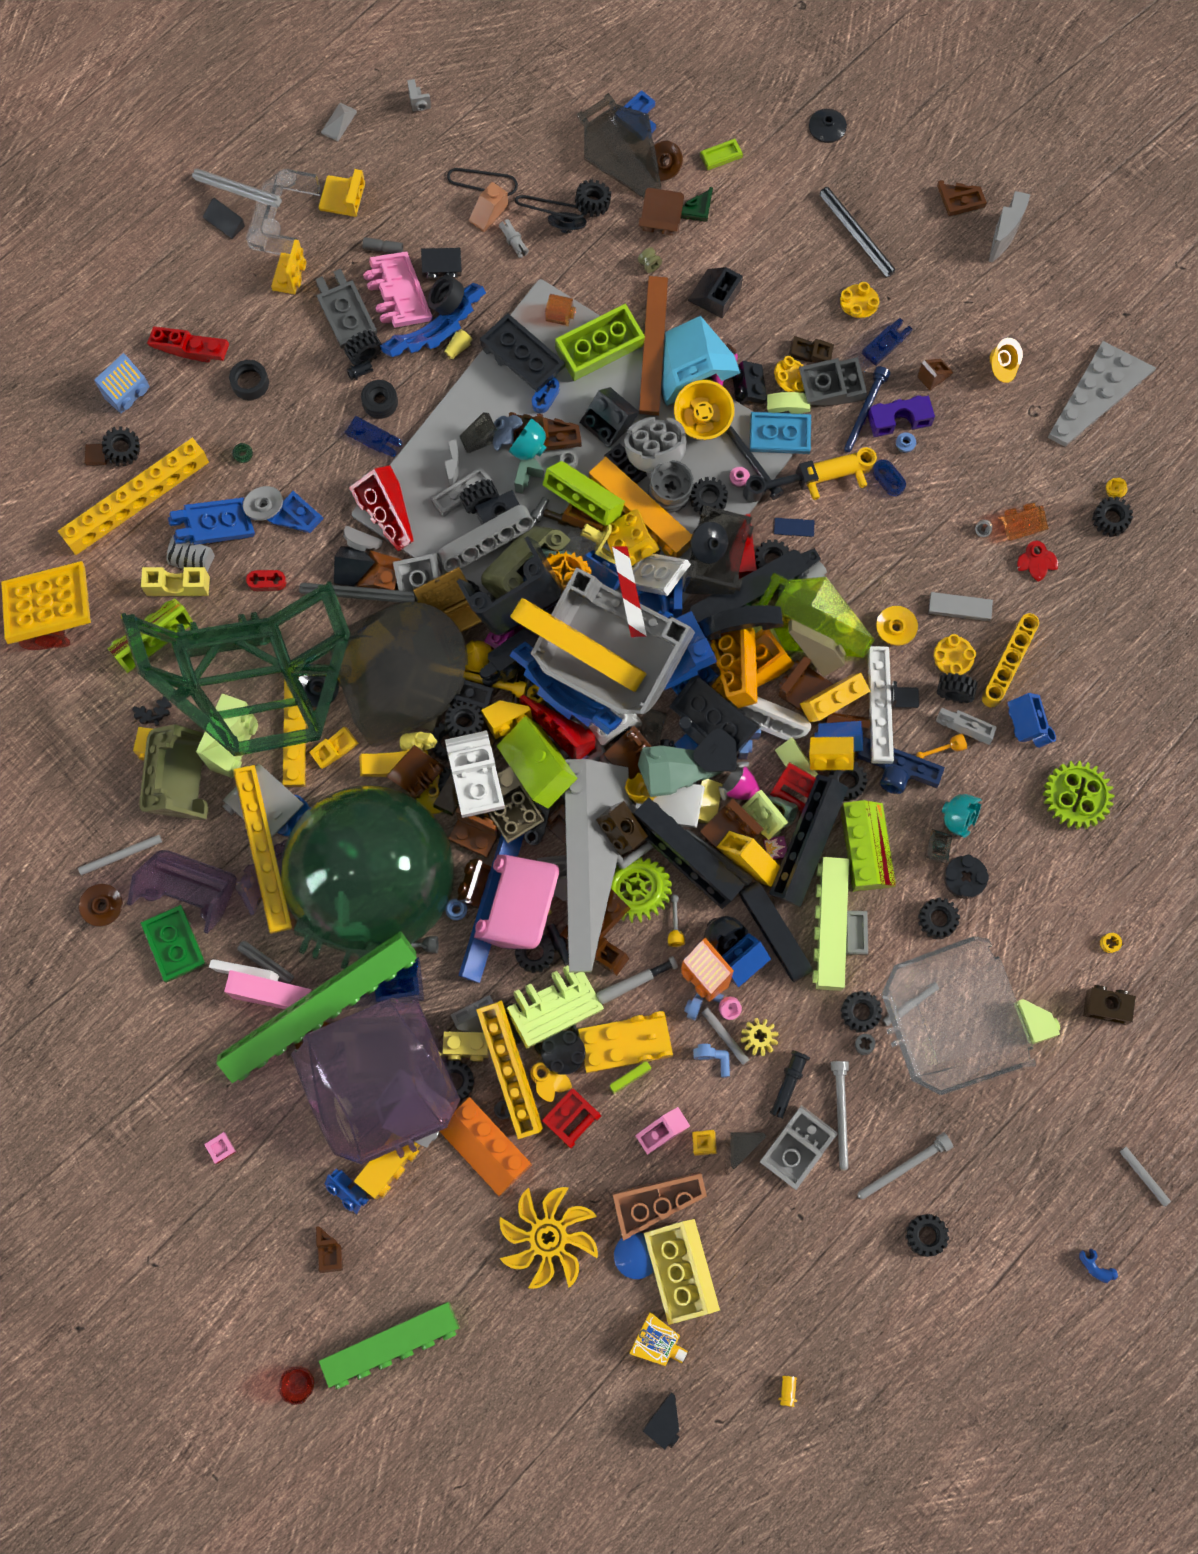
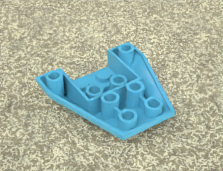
M701 316L665 332L661 391L666 406L675 403L679 392L691 382L703 380L714 374H717L720 380L724 381L740 373L734 354Z

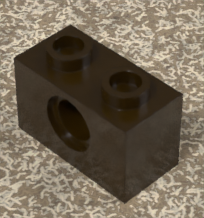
M625 801L611 806L596 819L619 855L633 850L648 837Z
M1094 985V987L1086 991L1083 1016L1128 1025L1133 1022L1136 996L1129 995V992L1126 990H1116L1113 992L1108 991L1105 986ZM1106 999H1110L1113 1002V1009H1109L1106 1006Z

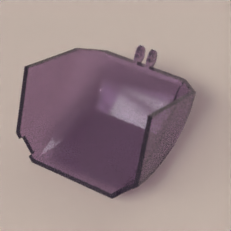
M397 998L387 999L306 1034L303 1037L304 1043L301 1047L291 1053L308 1102L334 1155L361 1165L395 1150L398 1156L402 1158L405 1154L402 1147L409 1145L413 1153L416 1152L417 1148L414 1142L447 1128L460 1102V1097L435 1031L418 999H412L410 1003L398 1002Z

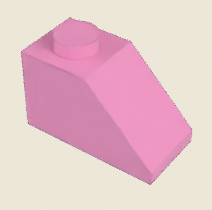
M677 1107L661 1116L635 1136L648 1155L679 1135L690 1125Z

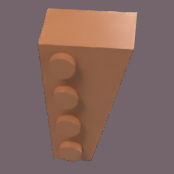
M695 1172L613 1192V1200L623 1241L706 1197L702 1174Z

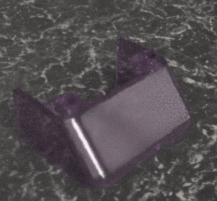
M160 850L132 874L127 905L131 906L140 897H144L148 901H155L163 895L202 908L200 916L206 921L204 933L208 934L222 919L234 891L237 878L234 874L172 851Z

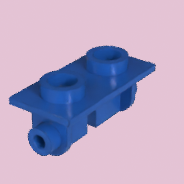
M335 1169L331 1176L328 1175L324 1183L326 1189L330 1194L337 1195L347 1210L353 1211L357 1215L361 1206H364L369 1201L367 1194L357 1184L350 1190L348 1186L353 1181L342 1170Z

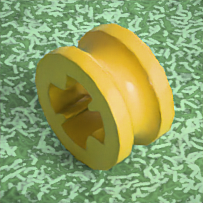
M1116 933L1104 935L1100 940L1102 950L1107 953L1118 951L1122 946L1121 937ZM1113 938L1116 946L1109 948L1110 944L1107 945L1106 940Z

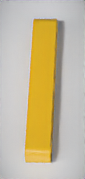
M521 598L510 616L519 624L633 692L637 691L647 675L646 672L524 598Z

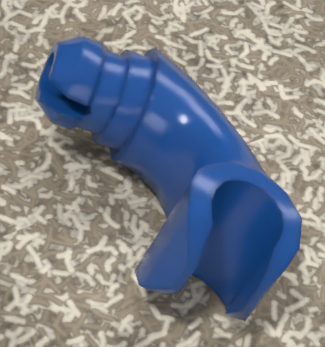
M1089 1249V1259L1083 1250L1079 1253V1259L1093 1277L1104 1283L1117 1279L1118 1273L1116 1269L1098 1268L1095 1263L1097 1259L1095 1250Z

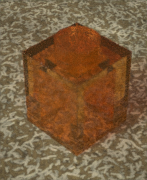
M550 294L545 309L546 321L569 326L570 320L574 319L576 307H573V299Z

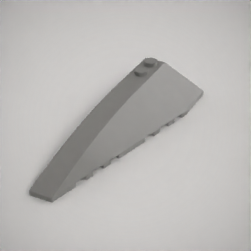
M565 759L578 778L565 791L569 973L592 972L619 855L596 819L611 806L625 801L630 808L629 796L625 789L626 781L629 778L628 767L588 759Z

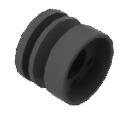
M672 460L670 463L673 464V467L658 471L662 464L654 468L648 487V495L668 513L680 511L686 506L690 499L694 480L691 470L685 464Z

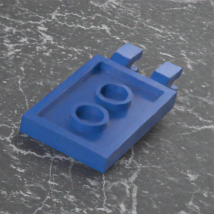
M244 498L184 505L183 510L171 511L169 513L170 517H168L169 525L177 526L184 523L186 527L175 530L176 535L173 536L175 544L190 541V543L197 545L254 537L255 531L251 519L243 510Z

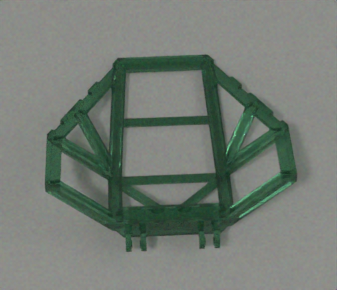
M331 581L324 585H318V588L269 618L259 619L258 614L252 612L250 615L251 620L247 621L244 614H239L238 623L198 629L196 622H190V630L185 631L183 624H177V632H173L139 619L134 614H121V621L138 674L234 757L319 741L321 739L350 636V631ZM322 600L334 635L290 660L279 626ZM140 632L172 644L182 676L150 665ZM271 642L276 658L256 646L267 645ZM243 649L273 665L200 678L216 654L220 652ZM334 650L329 665L310 664ZM205 655L194 671L190 657ZM282 673L293 698L217 711L201 686ZM298 676L326 677L317 709H313ZM191 696L196 705L198 706V708L194 706L189 700H187V698ZM297 706L308 729L238 741L237 736L233 734L223 719Z

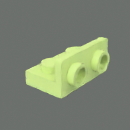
M762 790L756 792L742 806L763 828L761 834L768 840L778 836L781 830L789 823Z

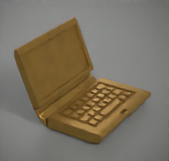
M460 567L413 590L431 621L437 644L482 622L471 609L457 583L459 579L468 582Z

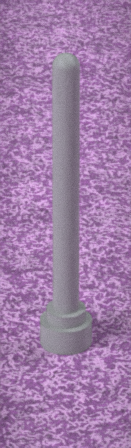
M833 1061L831 1062V1071H833V1076H836L839 1167L845 1171L848 1169L845 1075L849 1071V1062Z
M945 1132L936 1136V1140L933 1141L934 1144L860 1190L857 1194L858 1198H867L935 1153L947 1152L954 1148L951 1140Z

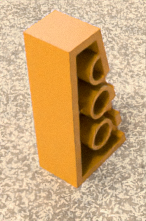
M747 628L721 633L720 639L711 640V647L717 659V667L721 672L720 677L726 697L737 708L756 704L755 630Z

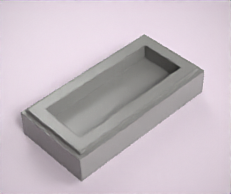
M847 911L846 955H868L867 911Z

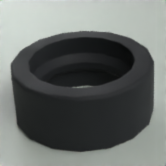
M450 275L440 277L429 292V307L442 316L451 314L462 301L464 295L463 284Z
M243 360L235 364L230 371L229 381L234 393L244 400H255L266 393L269 387V379L261 363L255 360ZM249 371L259 373L261 380L255 387L246 389L238 385L237 381L242 374Z

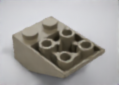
M508 767L497 774L505 809L487 812V814L494 821V825L506 842L510 843L545 820L511 767Z

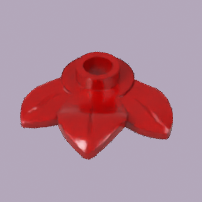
M1036 540L1030 542L1026 547V552L1019 556L1017 568L1018 571L1029 570L1031 576L1039 582L1045 577L1048 569H1058V560L1053 552L1046 549L1044 543ZM1035 547L1039 548V554L1034 553Z

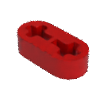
M280 570L251 571L246 577V582L253 591H280L287 584L286 577ZM255 577H258L260 581L254 585L253 581H255ZM276 577L280 578L278 584H274L273 582L276 579Z

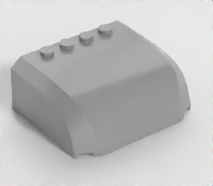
M576 567L551 615L647 673L646 677L637 691L633 692L539 636L531 651V655L545 674L620 714H645L661 696L695 632L690 626L673 617L669 619L640 604L647 637L631 638L622 594L602 584L593 575Z

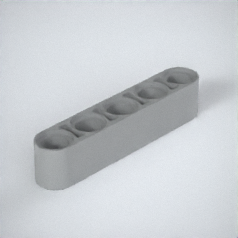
M518 505L443 546L438 551V556L444 570L449 572L457 567L463 568L532 529L534 521L525 506Z

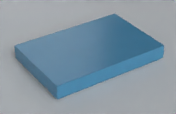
M751 412L749 450L751 452L810 454L811 414Z

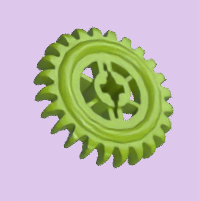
M640 857L625 869H620L616 864L611 889L631 908L621 918L622 921H625V918L629 916L630 922L633 923L635 916H637L640 923H642L643 915L648 920H651L650 912L658 916L657 907L665 909L662 901L669 903V897L666 894H672L671 889L668 888L672 886V883L668 880L670 878L669 874L665 873L664 867H659L658 862L651 864L650 858H647L644 862L643 858ZM640 876L646 877L648 881L644 882ZM623 885L626 887V890L621 892V886ZM652 885L651 891L649 892L647 888H649Z

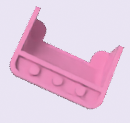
M497 855L493 868L502 874L489 920L481 919L477 922L474 938L500 948L534 949L542 938L559 876V867L547 862L509 855Z

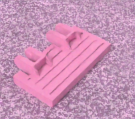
M408 252L370 257L369 263L372 269L365 271L363 276L367 281L373 280L367 284L368 289L371 291L380 290L384 303L376 305L378 313H385L380 316V321L383 324L392 322L394 328L430 322L432 314Z

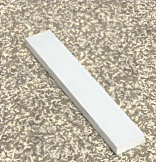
M868 646L871 763L893 764L889 647Z

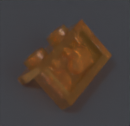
M1035 502L1023 505L1021 510L1016 511V508L1005 510L1004 515L998 516L999 520L1004 523L1008 541L1049 529L1043 505H1035Z

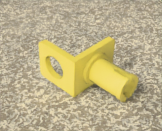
M586 523L585 529H582L580 535L596 543V555L616 564L612 553L603 548L611 533L612 526L608 524L605 531L601 532Z

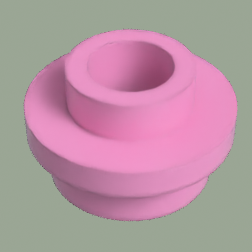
M743 467L732 469L729 475L730 482L736 487L745 486L747 479L750 477L748 470ZM741 474L743 477L738 478L736 475Z

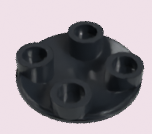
M561 1031L544 1040L541 1049L542 1061L553 1073L560 1075L571 1074L583 1064L585 1046L574 1032Z

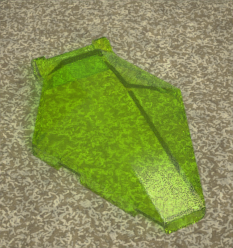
M775 572L772 574V580L759 604L756 605H768L779 583L785 586L774 606L781 607L784 627L774 628L785 650L804 652L789 633L788 621L794 620L833 639L837 645L840 644L846 653L845 656L865 657L875 639L826 576L788 580Z

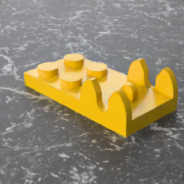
M663 1011L652 1013L649 1016L638 1015L628 1020L578 1029L579 1037L585 1046L584 1064L586 1074L673 1057L665 1012Z

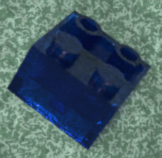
M417 957L415 963L409 968H402L396 972V976L390 981L384 980L378 984V988L375 990L376 1002L381 1008L424 1001L420 958Z

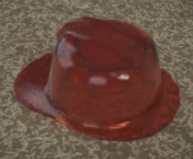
M65 630L19 641V646L27 650L64 648L70 645V640L65 637Z

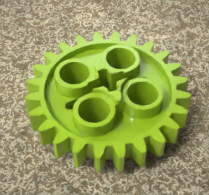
M1070 761L1067 767L1061 764L1060 770L1055 768L1053 775H1049L1047 778L1050 782L1044 784V787L1049 790L1043 792L1044 796L1049 797L1044 801V804L1051 805L1047 811L1055 812L1052 818L1054 819L1059 816L1061 818L1059 824L1067 821V828L1075 824L1076 830L1082 824L1085 829H1088L1090 823L1092 826H1096L1098 821L1102 822L1105 819L1104 815L1107 816L1110 813L1107 808L1113 806V803L1108 800L1114 798L1113 794H1109L1113 786L1106 785L1110 779L1103 780L1102 778L1105 772L1103 771L1098 774L1096 772L1098 766L1090 769V763L1087 762L1083 767L1081 761H1078L1075 766ZM1067 778H1071L1075 782V786L1069 785ZM1081 778H1084V784L1079 793L1081 798L1077 801L1076 812H1073L1072 809L1078 797L1076 792L1080 789ZM1087 785H1092L1096 792L1089 791ZM1061 798L1068 799L1070 805L1063 804ZM1082 804L1088 805L1090 812L1084 811Z

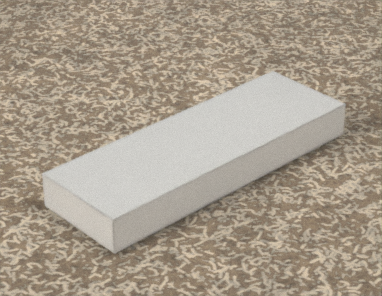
M214 959L211 960L209 968L216 972L229 974V971L232 970L278 981L279 978L278 974L270 970Z

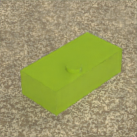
M625 303L556 338L555 350L565 362V367L573 381H576L643 347L645 336Z
M526 716L497 745V748L532 800L548 809L578 779L541 725Z

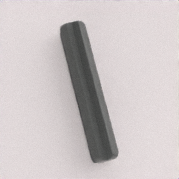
M242 941L237 948L238 951L257 965L278 974V980L283 983L290 984L293 981L294 976L248 942Z

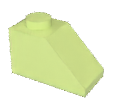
M1024 999L1014 1003L1030 1045L1060 1035V1024L1057 1018H1053L1052 1013Z

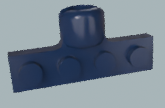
M864 738L863 751H859L857 759L879 766L884 770L880 785L886 792L891 794L903 793L909 779L919 781L934 788L939 786L945 767L893 748V764L871 763V741L869 738Z

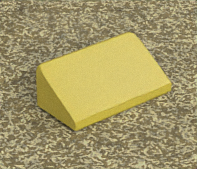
M710 779L701 781V785L705 789L698 822L706 824L718 813L721 797L719 786L722 787L723 785Z

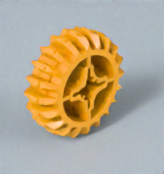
M557 551L556 555L551 553L548 555L547 560L561 583L563 590H565L576 567L591 574L587 561H583L582 556L576 557L575 552L570 555L567 551L564 554H560Z

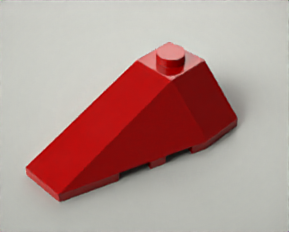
M390 465L374 468L349 487L357 505L362 511L366 510L371 516L370 520L381 527L384 536L398 551L414 542L400 483Z
M524 694L520 696V705L530 707L532 718L541 725L543 730L571 759H582L595 748L596 738L589 729L585 730L580 724L567 719L565 716Z

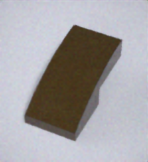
M794 336L789 356L814 363L831 360L834 344L815 339L812 342Z

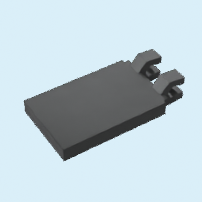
M338 269L333 271L338 284L337 287L329 290L323 276L315 280L320 294L316 295L342 349L345 344H348V339L352 340V336H357L358 332L363 333L364 330H367V332L371 330L377 334V330L353 280L347 282L342 270Z

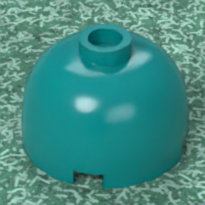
M531 418L508 452L521 460H531L536 455L540 457L546 449V446L543 445L546 440V433L543 427Z
M958 794L950 802L946 801L942 813L945 814L944 822L949 831L966 838L970 834V831L967 830L971 824L974 826L978 819L982 805L978 802L982 800L973 795Z

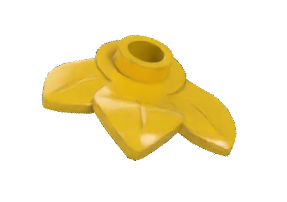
M538 1062L532 1066L530 1077L536 1083L537 1094L543 1100L553 1102L555 1092H565L572 1088L571 1082L566 1075L553 1073L543 1062ZM543 1070L545 1076L542 1078L538 1077L537 1072Z

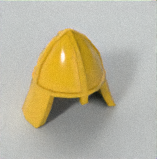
M470 641L458 655L459 670L480 673V670L489 663L488 653L494 650V648L483 641Z

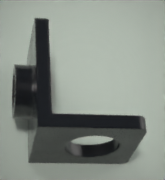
M893 681L891 685V707L918 708L919 689L917 687H897V681Z

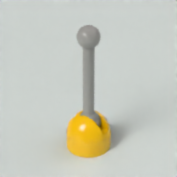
M674 894L670 897L673 903L674 930L668 934L667 939L668 946L680 947L685 945V937L678 930L677 902L679 897Z

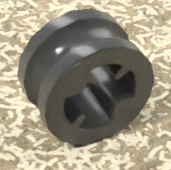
M869 1034L858 1036L855 1041L856 1051L861 1055L872 1053L875 1048L874 1038ZM861 1039L870 1041L868 1050H865V1047L862 1049L859 1046L862 1043Z

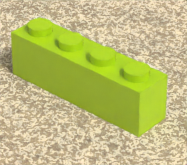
M563 461L546 469L543 486L604 526L620 518L625 502L621 498Z

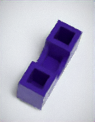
M918 395L908 400L898 399L888 404L878 403L870 407L868 420L873 438L893 434L896 426L895 419L899 417L907 419L911 424L912 430L932 426L935 415L929 395L923 397Z

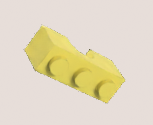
M142 567L141 588L147 596H209L210 576L205 567H184V572L180 574L169 573L163 567Z

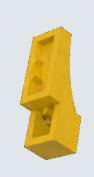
M409 750L393 753L361 754L359 756L360 776L386 777Z

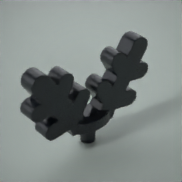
M163 696L162 701L157 700L159 709L157 707L153 709L157 714L153 717V712L150 709L146 713L145 706L140 708L134 706L132 708L135 713L134 718L136 720L140 719L141 724L149 722L150 724L155 723V726H158L159 721L164 716L170 715L168 708H171L172 704L169 702L168 696Z

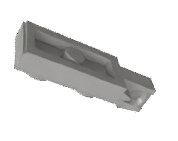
M941 708L936 718V722L988 745L991 744L997 728L959 710L951 712Z

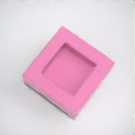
M225 1132L204 1144L215 1164L236 1153Z

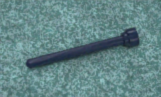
M877 366L874 370L873 385L844 447V451L847 453L853 449L881 384L887 382L891 374L885 367Z

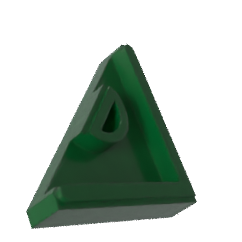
M709 187V190L685 202L681 218L707 222L713 187Z

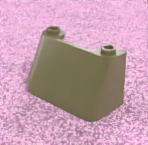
M533 526L532 529L520 535L483 572L481 583L496 599L524 583L523 578L516 571L533 555L524 539L527 536L538 542L541 548H548L551 551H563L571 540L560 530Z
M176 724L154 728L149 732L146 742L139 807L143 812L195 820L207 819L208 804L205 800L198 799L202 759L196 752L204 733Z

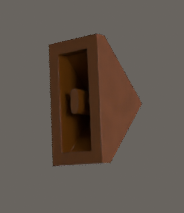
M941 358L931 359L922 362L917 377L931 391L954 372Z

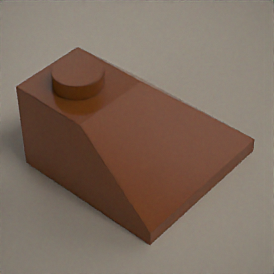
M370 550L369 556L375 563L361 577L357 587L399 591L393 562L402 559Z

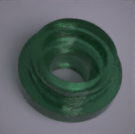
M239 443L234 447L232 455L237 462L246 463L251 460L253 451L248 444ZM242 452H246L245 455L240 456Z

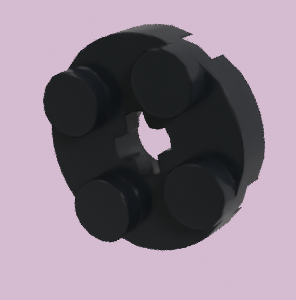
M969 854L954 858L947 865L944 874L946 888L951 894L959 898L971 899L977 897L986 888L989 880V874L985 865L979 859ZM962 872L969 873L971 875V882L967 880L962 881Z

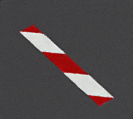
M613 546L612 549L631 638L647 637L628 547Z

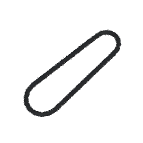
M453 168L447 174V179L451 184L484 191L485 189L454 182L450 179V174L453 171H464L511 178L515 183V188L507 193L508 196L514 194L518 188L517 180L508 174L464 168Z
M519 195L514 200L515 203L519 206L565 217L568 219H579L584 216V211H582V214L579 216H569L554 211L523 204L518 202L517 200L519 198H527L576 208V206L573 204L537 198L527 195Z

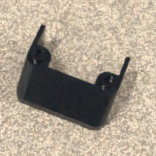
M528 536L524 539L534 557L529 559L523 567L527 581L492 602L488 594L484 592L476 593L472 584L461 579L457 580L471 609L490 632L497 636H503L521 625L510 617L521 598L526 599L542 610H546L557 603L564 592L539 543Z

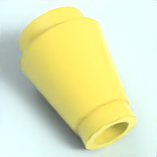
M460 329L458 332H455L444 352L448 357L454 359L471 345L470 342L473 339L464 330Z

